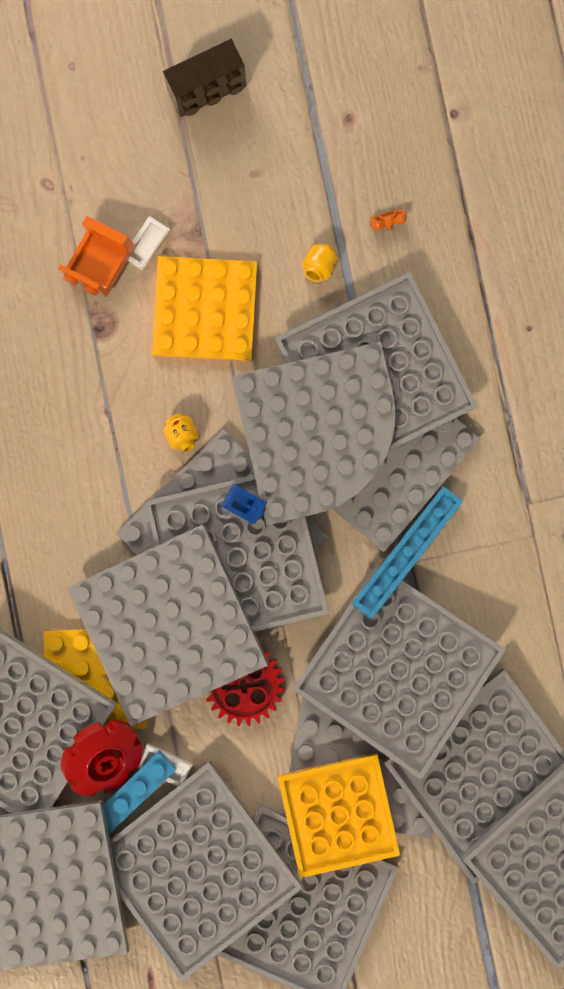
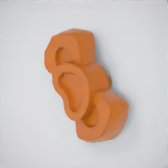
M402 209L380 213L378 216L371 217L370 226L374 230H381L387 226V230H390L394 224H404L407 220V214Z

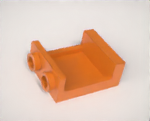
M86 216L82 223L87 229L84 237L68 265L65 267L60 264L58 269L64 273L63 279L76 286L79 282L84 285L83 289L94 296L99 293L107 297L136 245L128 236Z

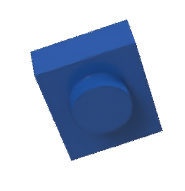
M233 484L221 507L254 525L263 516L266 502Z

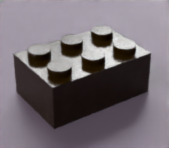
M232 38L163 70L167 91L180 117L185 115L192 116L199 111V108L206 105H215L221 101V98L229 94L236 95L246 87L245 65Z

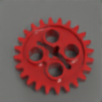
M267 651L266 653H264L265 656H266V658H267V660H268V657H269V654H270L269 651ZM277 659L268 660L269 665L262 668V673L259 676L248 674L227 685L240 684L241 679H245L246 683L266 680V684H250L247 690H243L242 686L223 689L221 686L210 691L211 695L206 698V702L214 701L211 710L220 709L218 718L226 714L228 715L227 723H230L235 718L237 726H240L242 720H246L247 725L250 726L252 718L259 724L261 721L260 715L262 714L269 718L268 709L277 710L273 702H282V698L277 693L285 691L284 687L278 685L284 682L285 679L284 677L277 676L282 671V667L274 668ZM256 689H260L265 693V698L262 701H255L251 693ZM229 693H236L240 697V702L230 704L226 696Z

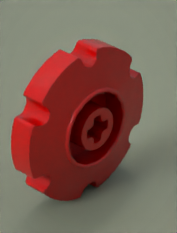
M110 720L108 724L102 725L100 722H96L78 732L73 737L75 743L65 748L61 758V771L71 789L76 793L94 796L96 792L103 790L104 794L122 786L130 778V771L138 768L142 759L143 747L137 738V734L127 723L119 720Z

